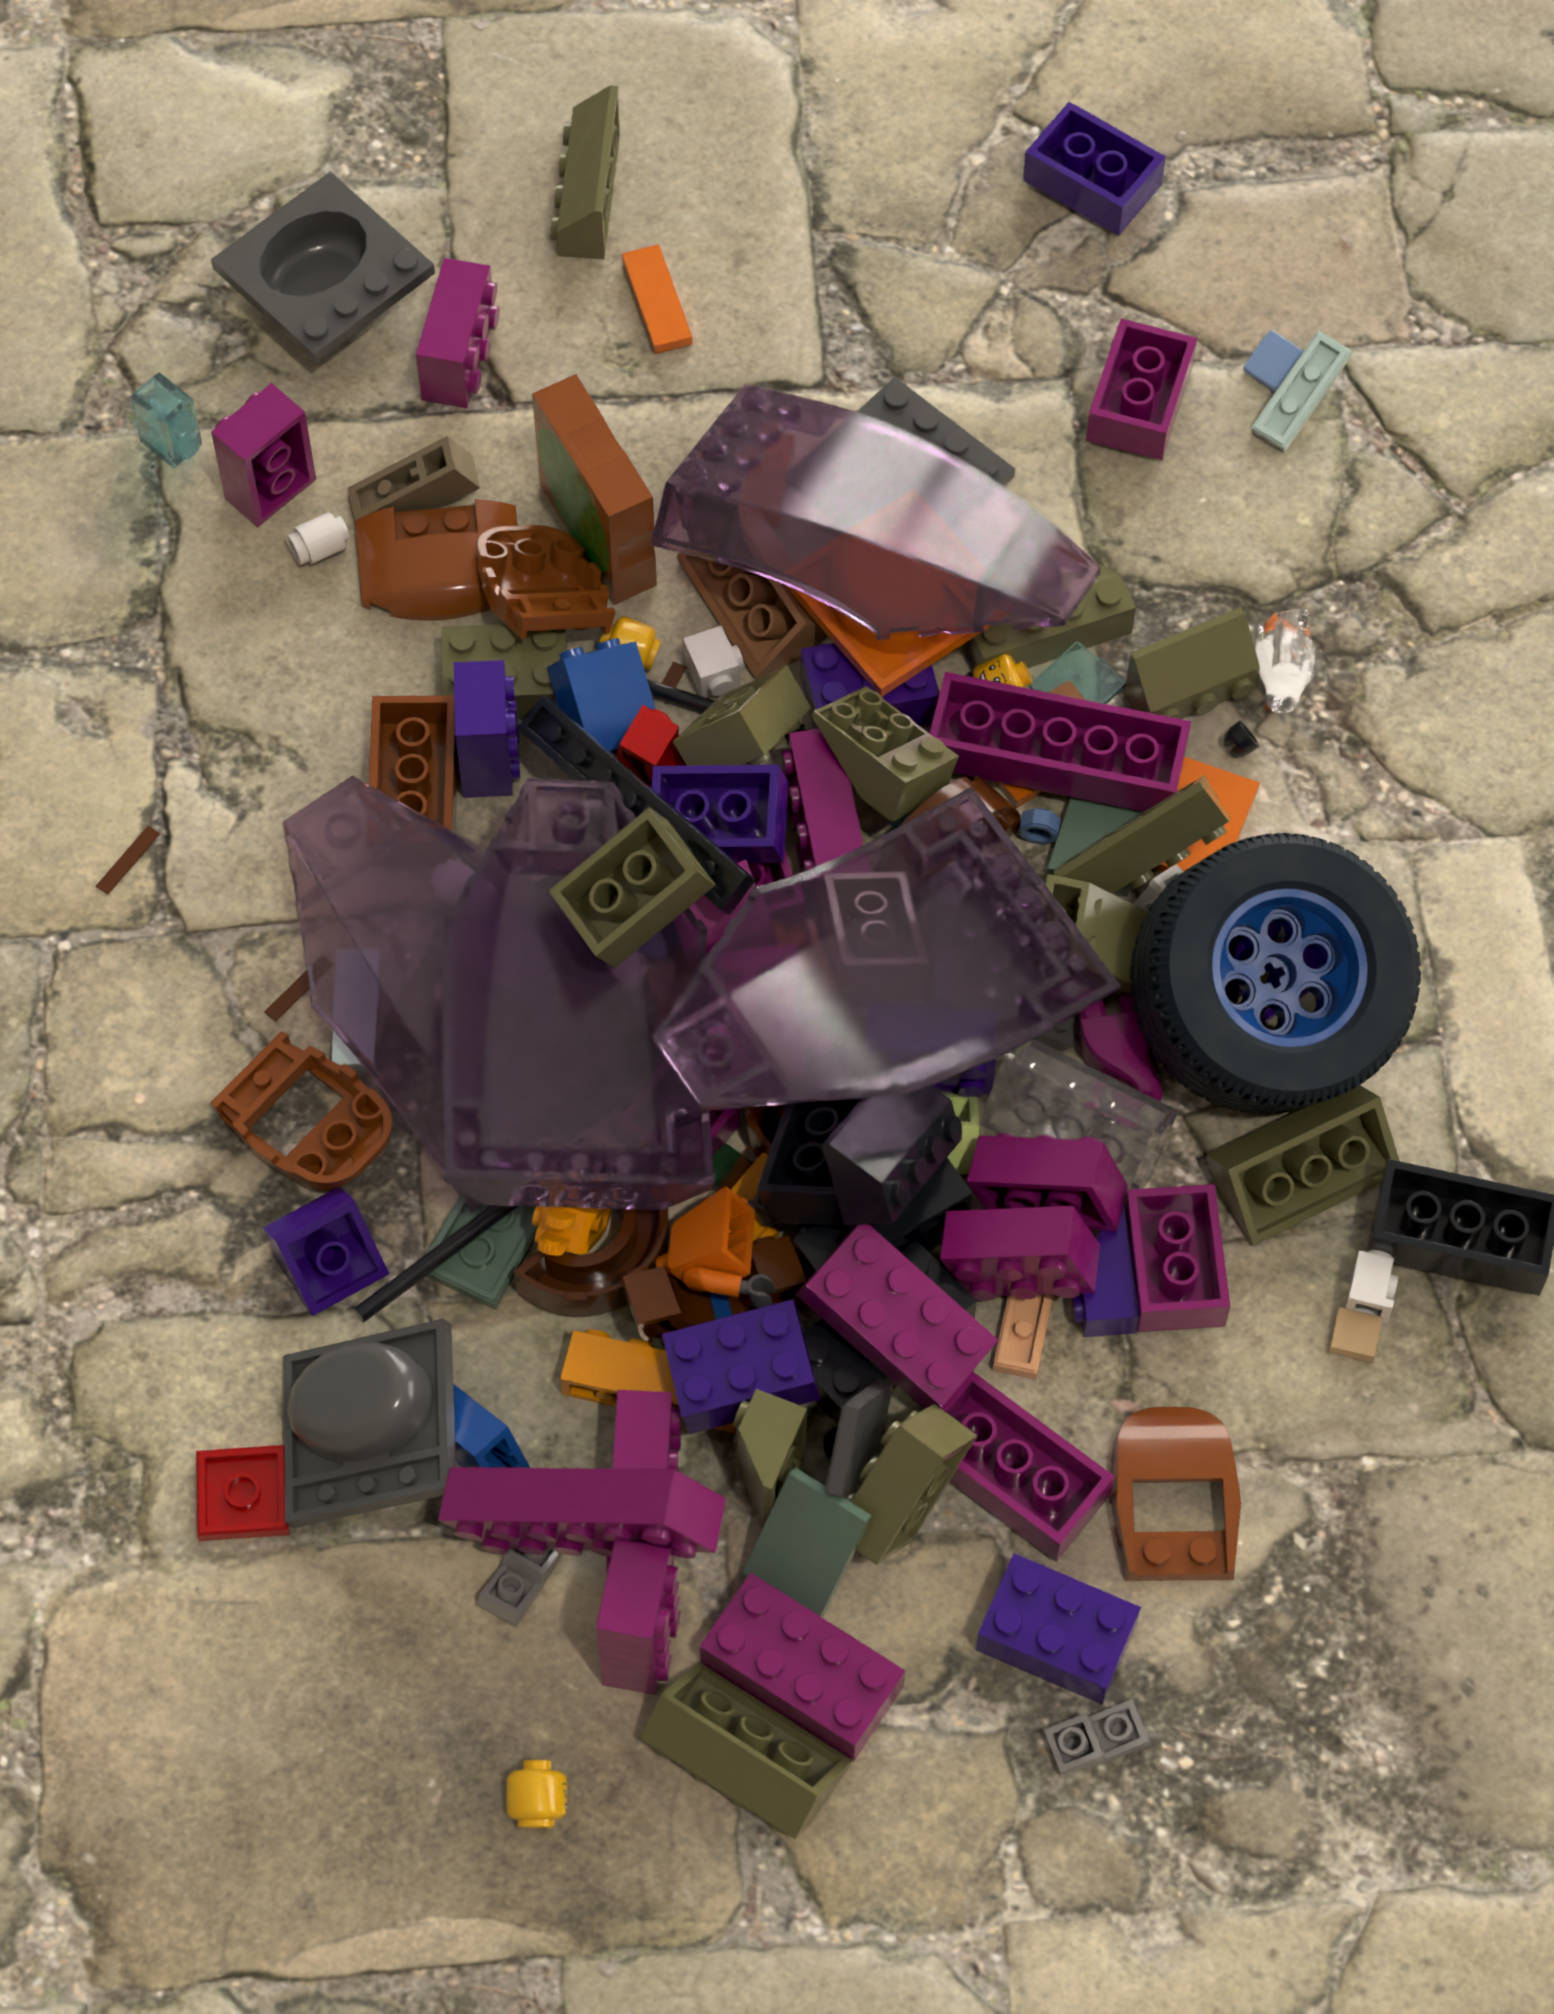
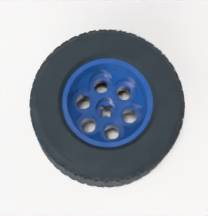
M1270 833L1245 838L1217 850L1185 870V872L1171 881V884L1166 886L1159 894V898L1155 899L1149 908V913L1145 915L1140 925L1142 929L1138 930L1134 942L1136 946L1133 948L1131 957L1133 964L1130 966V980H1132L1130 990L1131 998H1134L1132 1002L1134 1013L1138 1016L1137 1023L1140 1031L1145 1034L1144 1039L1148 1047H1152L1153 1055L1159 1063L1164 1064L1163 1068L1172 1077H1176L1177 1082L1186 1089L1191 1088L1190 1091L1200 1098L1206 1097V1101L1218 1106L1222 1105L1223 1108L1252 1114L1284 1113L1339 1097L1366 1082L1367 1079H1370L1380 1070V1067H1383L1393 1055L1392 1053H1395L1402 1043V1038L1406 1036L1411 1025L1409 1021L1413 1020L1417 1007L1415 1003L1418 1002L1420 991L1418 985L1421 984V970L1419 969L1421 961L1420 952L1417 951L1419 947L1416 934H1413L1414 927L1410 917L1406 915L1407 910L1403 906L1402 901L1398 900V895L1392 886L1387 885V880L1378 871L1375 872L1373 870L1374 867L1364 859L1360 860L1358 855L1348 849L1344 850V847L1333 842L1327 843L1325 839L1296 833L1293 835L1290 833ZM1270 922H1276L1282 926L1285 934L1282 943H1276L1270 939L1267 931ZM1231 939H1237L1244 944L1246 956L1243 961H1238L1230 955L1229 943ZM1306 947L1312 948L1318 953L1320 961L1317 969H1312L1304 963L1302 956ZM1265 970L1266 972L1274 971L1276 973L1277 979H1274L1272 984H1263L1261 982L1260 976L1265 974ZM1228 982H1233L1241 988L1243 995L1239 1004H1233L1229 1001L1225 993V986ZM1302 990L1311 992L1315 997L1316 1007L1313 1012H1308L1301 1007L1299 996ZM1263 1008H1269L1275 1012L1278 1022L1274 1030L1263 1026L1260 1020Z

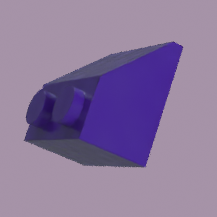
M341 1187L331 1190L263 1227L280 1265L312 1316L390 1274L355 1200Z

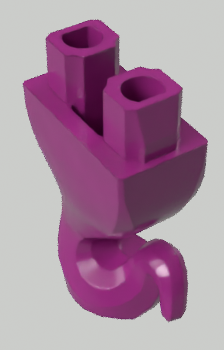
M1131 993L1119 997V1014L1106 1015L1103 1000L1092 999L1082 1001L1077 1035L1080 1051L1085 1061L1095 1070L1107 1076L1097 1080L1093 1085L1088 1106L1090 1108L1096 1107L1100 1102L1101 1096L1105 1095L1112 1120L1120 1124H1137L1155 1117L1161 1105L1163 1095L1161 1082L1150 1062V1054L1153 1049L1148 1047L1144 1039L1145 1034L1140 1031L1137 1023L1138 1016L1135 1015L1132 1005L1134 998H1131ZM1119 1083L1129 1087L1134 1092L1124 1093Z

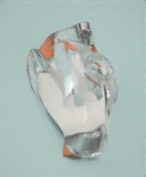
M1306 609L1275 613L1266 621L1264 629L1260 623H1255L1252 628L1251 636L1260 664L1259 675L1266 688L1264 710L1268 712H1292L1300 699L1302 691L1312 681L1322 665L1323 651L1319 647L1315 650L1311 638L1308 611Z

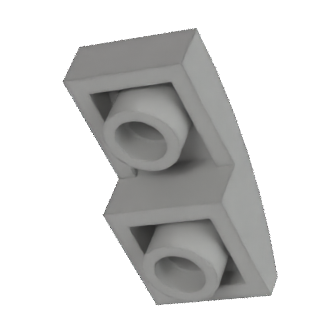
M509 1548L508 1554H504L503 1564L479 1594L477 1605L517 1626L547 1582L562 1553L554 1549H546L544 1555H533L522 1552L518 1548Z
M1133 1699L1091 1716L1084 1713L1044 1730L1061 1774L1105 1763L1151 1745Z

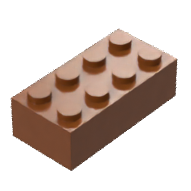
M454 695L372 696L366 842L371 867L436 866L438 863L445 864L449 858L455 860L458 753L455 738Z

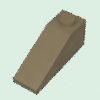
M446 436L347 489L355 521L365 515L393 506L394 512L446 506L480 489L473 455Z

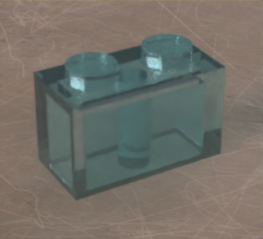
M158 372L134 392L130 399L140 442L174 469L182 461L192 458L202 445V439L193 398Z

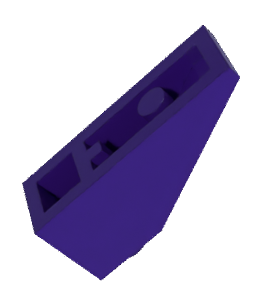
M1124 1203L1117 1231L1101 1230L1097 1239L1100 1244L1095 1293H1080L1079 1296L1072 1298L1073 1319L1075 1323L1082 1322L1083 1337L1134 1334L1137 1332L1140 1314Z

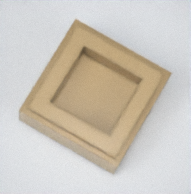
M1339 1307L1329 1353L1372 1363L1383 1317Z

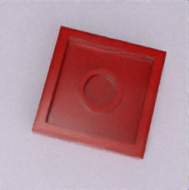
M284 1445L196 1451L197 1537L199 1541L290 1535V1525L285 1523Z

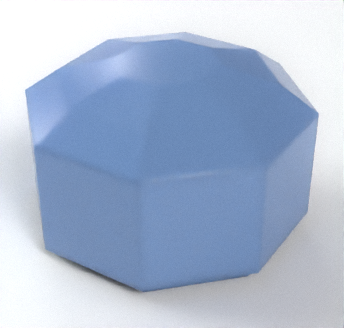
M1034 808L1023 811L1019 834L1032 843L1044 845L1055 842L1058 837L1061 818L1048 809Z

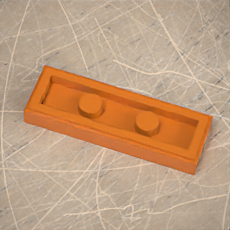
M657 244L622 253V263L654 353L658 354L693 345L692 334L660 245Z

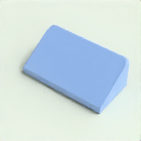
M1270 330L1243 367V371L1276 392L1304 351Z

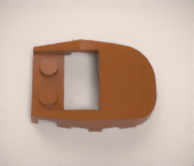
M519 525L495 527L485 531L478 538L477 568L490 609L519 638H526L527 631L548 632L556 629L586 630L592 627H599L604 634H607L611 631L616 613L614 608L606 607L609 591L607 585L601 583L600 576L602 571L597 562H587L584 558L585 548L570 534L549 526Z
M283 1031L210 1102L217 1114L259 1160L289 1178L319 1191L339 1188L359 1176L385 1149L393 1132L392 1115L386 1101L373 1088L369 1089L358 1078V1073L345 1063L341 1066L326 1058L324 1052L310 1045L305 1050L291 1044L289 1035ZM308 1071L341 1096L342 1099L287 1156H284L253 1133L251 1127Z
M1152 1407L1135 1412L1124 1421L1118 1430L1113 1443L1111 1463H1113L1112 1475L1115 1478L1109 1497V1504H1112L1118 1547H1123L1127 1566L1123 1572L1125 1581L1234 1580L1241 1497L1231 1438L1226 1426L1213 1414L1193 1407ZM1222 1482L1224 1531L1135 1532L1132 1483Z

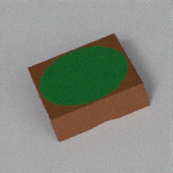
M575 374L532 393L540 486L570 535L577 539L585 548L584 558L588 563L597 562L602 571L600 580L602 584L607 585L609 599L613 605H616L657 586L656 554L653 543V496L626 452L615 439L604 417L579 377Z

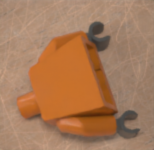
M726 1186L712 1196L706 1197L699 1205L675 1220L671 1227L669 1251L656 1259V1268L664 1266L668 1275L677 1277L689 1289L696 1292H710L732 1297H739V1294L742 1293L750 1296L752 1305L757 1309L773 1305L770 1295L765 1293L776 1292L774 1284L768 1275L757 1274L752 1276L749 1281L742 1280V1278L749 1275L751 1271L755 1213L758 1222L763 1226H774L778 1223H772L759 1195H756L754 1200H748L747 1196H738Z

